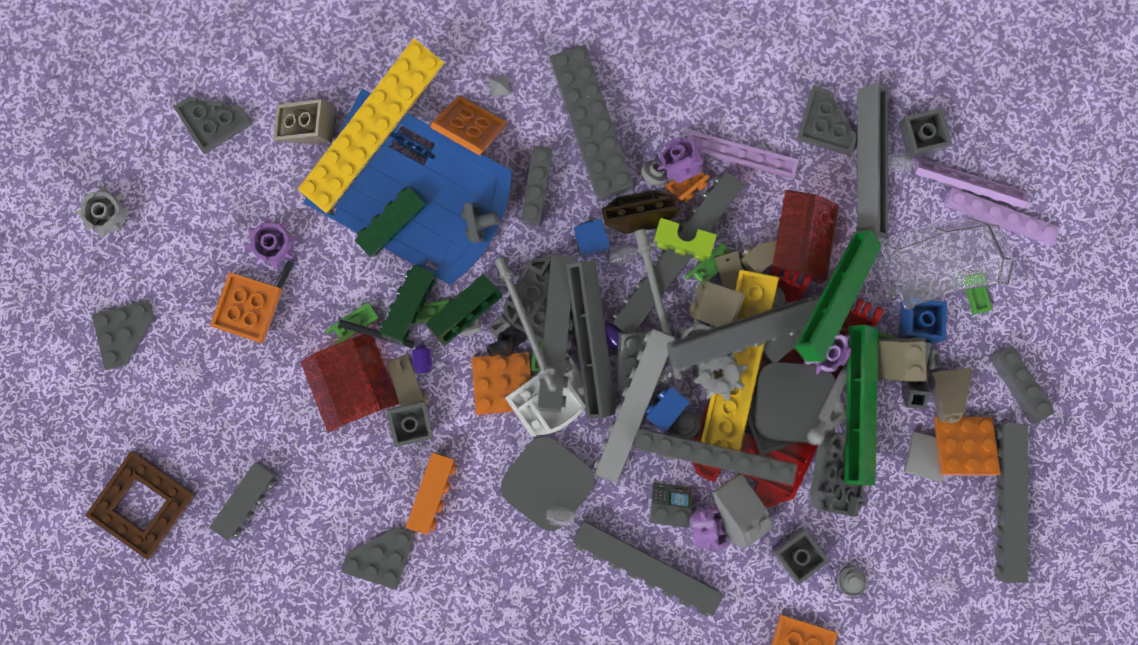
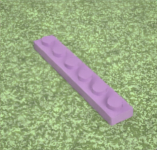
M691 130L688 132V140L694 138L697 147H706L700 152L701 155L790 179L795 177L799 159Z
M918 158L916 161L915 174L923 178L928 177L942 184L947 183L958 189H966L977 195L991 197L996 201L1001 200L1015 207L1026 208L1029 203L1026 191L922 158Z
M954 187L950 188L944 204L946 207L1050 246L1054 245L1060 227Z

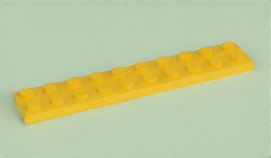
M413 38L297 190L325 213L329 214L445 63Z
M740 270L735 291L745 294L736 320L773 309L779 277ZM764 344L757 347L750 346L745 351L734 354V360L739 365H747V369L741 373V382L745 388H736L731 391L729 401H726L722 394L711 396L701 442L741 450ZM724 370L717 371L718 379L724 378Z

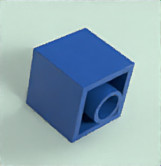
M601 219L586 221L574 227V235L582 259L609 251L610 244Z

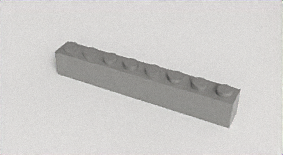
M655 328L652 329V332H647L644 342L647 343L644 350L640 349L637 360L640 361L637 368L633 367L629 378L633 380L631 385H626L622 396L625 397L623 404L619 403L615 412L618 415L616 422H611L608 430L611 435L609 440H604L601 450L604 451L601 458L598 457L595 462L594 468L597 469L595 475L617 483L669 352L666 343L674 341L675 336Z

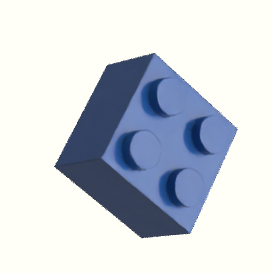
M913 297L900 302L899 338L926 337V340H930L932 344L945 341L947 302Z
M672 387L662 389L656 397L658 399L656 404H650L645 412L646 416L644 418L662 433L669 429L689 404V401Z

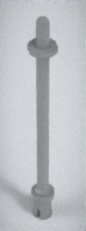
M646 229L634 232L638 244L637 252L643 256L662 331L671 335L650 256L653 248L652 245H649ZM670 359L666 360V364L671 363ZM672 367L675 378L680 380L682 372Z
M499 258L495 261V265L500 273L499 278L501 282L507 285L541 371L538 373V376L541 379L545 378L550 391H555L556 384L552 377L555 369L547 365L514 285V272L510 270L506 258Z

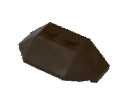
M653 190L617 197L606 207H603L601 212L606 226L623 234H630L642 229H656L660 218L670 221L681 209L676 194Z

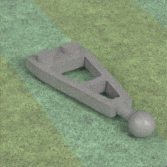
M847 363L839 373L818 417L821 423L817 428L811 429L808 432V440L814 445L822 443L825 430H832L846 418V405L843 407L839 396L845 384L847 386ZM834 409L835 415L830 419V415Z

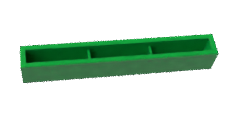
M872 230L854 233L795 345V348L807 363L824 362L882 247Z
M868 325L848 326V334L850 335L848 346L851 351L847 360L845 484L876 486L878 328Z

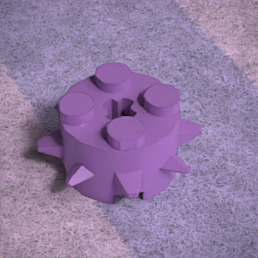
M683 137L672 139L665 144L666 149L663 153L660 152L659 156L662 165L657 170L665 169L667 178L674 179L677 183H681L694 175H699L703 170L704 160L700 152L706 147H697L694 138H690V140L683 139Z
M266 217L263 225L260 224L256 228L249 229L251 232V243L245 246V249L251 250L257 256L256 265L266 261L271 263L274 269H278L279 263L287 258L292 259L294 257L291 252L294 242L298 238L297 236H291L286 230L287 221L278 225L272 223L269 217ZM271 240L274 242L272 246L269 244Z
M837 334L824 362L807 363L804 361L806 365L815 364L817 366L816 374H819L821 370L835 372L839 365L843 366L849 358L851 349L848 346V340L850 335Z
M707 501L706 509H698L694 515L690 516V525L693 527L694 533L693 543L696 547L700 546L703 549H707V551L714 548L716 555H718L719 547H727L730 541L727 540L728 535L717 505L712 508L710 502Z

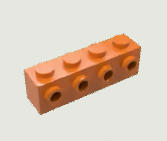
M436 452L431 453L406 528L429 535L431 531H435L438 520H435L437 512L441 513L444 506L442 501L443 495L448 494L451 483L448 482L450 475L454 476L457 469L456 459Z

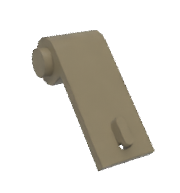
M737 250L715 257L723 287L734 291L739 271L743 270Z
M407 354L386 362L400 405L404 406L425 401L428 408L427 404L430 403L429 397L419 387L409 355Z

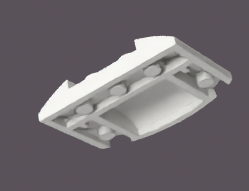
M571 358L569 369H565L564 375L568 376L567 388H563V396H566V408L562 407L561 413L538 411L540 384L538 374L505 397L531 436L558 431L575 420L585 409L581 372Z

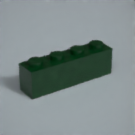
M403 188L397 194L399 197L394 202L390 201L385 205V211L381 215H375L370 221L371 224L367 228H362L357 233L358 237L355 239V242L369 257H375L429 205L414 188Z
M413 265L411 270L407 271L403 286L399 287L396 294L397 298L394 303H391L388 309V316L380 325V334L384 339L401 346L405 345L437 280L433 272Z
M482 274L464 291H461L456 298L446 304L442 310L432 316L425 325L445 347L502 298V295L498 288Z

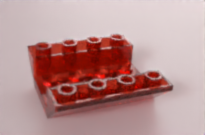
M785 190L772 267L783 271H798L811 276L812 282L823 284L828 276L839 205L817 194Z
M362 335L318 351L300 362L328 433L371 414L400 404L376 341L372 336Z

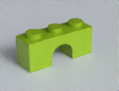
M660 218L653 244H657V248L662 250L670 248L675 250L676 254L686 256L687 253L693 255V258L699 261H705V259L708 260L711 257L716 234L698 229L692 241H683L677 233L679 223Z

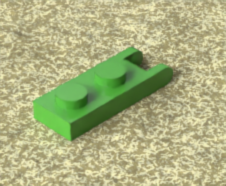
M722 242L712 251L711 257L708 260L701 261L684 278L688 280L693 275L699 283L702 280L708 282L719 272L715 257L731 251Z
M367 302L342 320L368 327L380 318L371 304ZM339 322L326 330L327 334L335 331L340 338L334 343L336 347L358 332L338 327Z

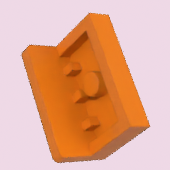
M701 172L699 175H694L681 183H677L673 179L665 185V188L670 194L677 195L679 204L683 201L687 203L694 197L693 193L697 189L701 191L708 185L707 181L710 176Z

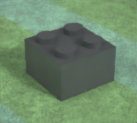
M942 108L906 116L898 122L908 159L942 151L952 145Z
M802 527L770 550L797 585L802 584L830 562L808 531Z

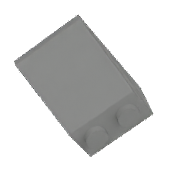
M737 474L712 492L730 544L748 548L773 528L767 509L742 474Z

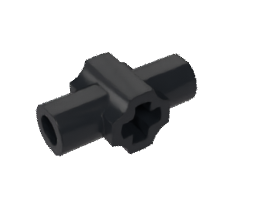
M505 331L500 332L497 341L486 346L487 353L490 357L498 354L507 357L511 356L515 346L525 342V336L522 331L513 334Z

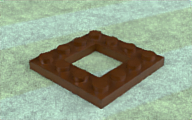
M130 451L85 516L143 558L150 560L196 494L137 452ZM136 480H139L166 500L145 531L115 510Z

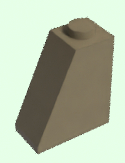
M971 368L932 372L928 383L940 423H956L965 413L972 373Z

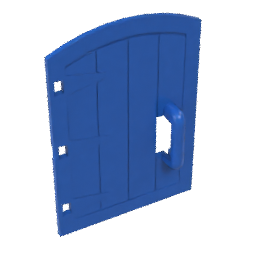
M363 88L361 89L339 134L369 97L370 92ZM406 113L336 203L334 214L331 212L329 214L325 213L307 197L303 203L358 233L362 228H367L371 224L370 221L375 215H381L385 211V205L390 201L394 202L399 197L397 194L403 188H414L429 205L385 249L418 267L433 272L437 278L451 285L479 260L500 226L499 224L484 228L486 242L471 243V240H468L466 235L467 221H464L462 216L463 204H478L480 215L498 213L501 223L511 189L512 170L483 154L480 156L430 128V125ZM401 125L435 143L433 149L400 132ZM394 141L426 158L425 165L423 166L391 148L392 142ZM429 260L438 265L436 271L426 266Z

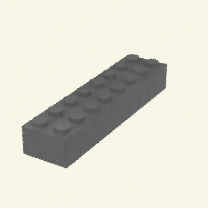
M586 45L549 56L550 65L596 201L599 202L633 191L634 185Z

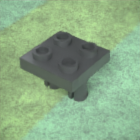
M463 204L462 216L463 220L467 221L466 235L468 240H471V243L486 242L483 230L486 227L500 224L498 213L480 215L478 204Z

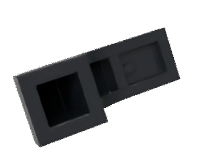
M926 340L927 361L932 346L930 340ZM901 381L902 396L906 407L926 409L930 396V390L926 381Z

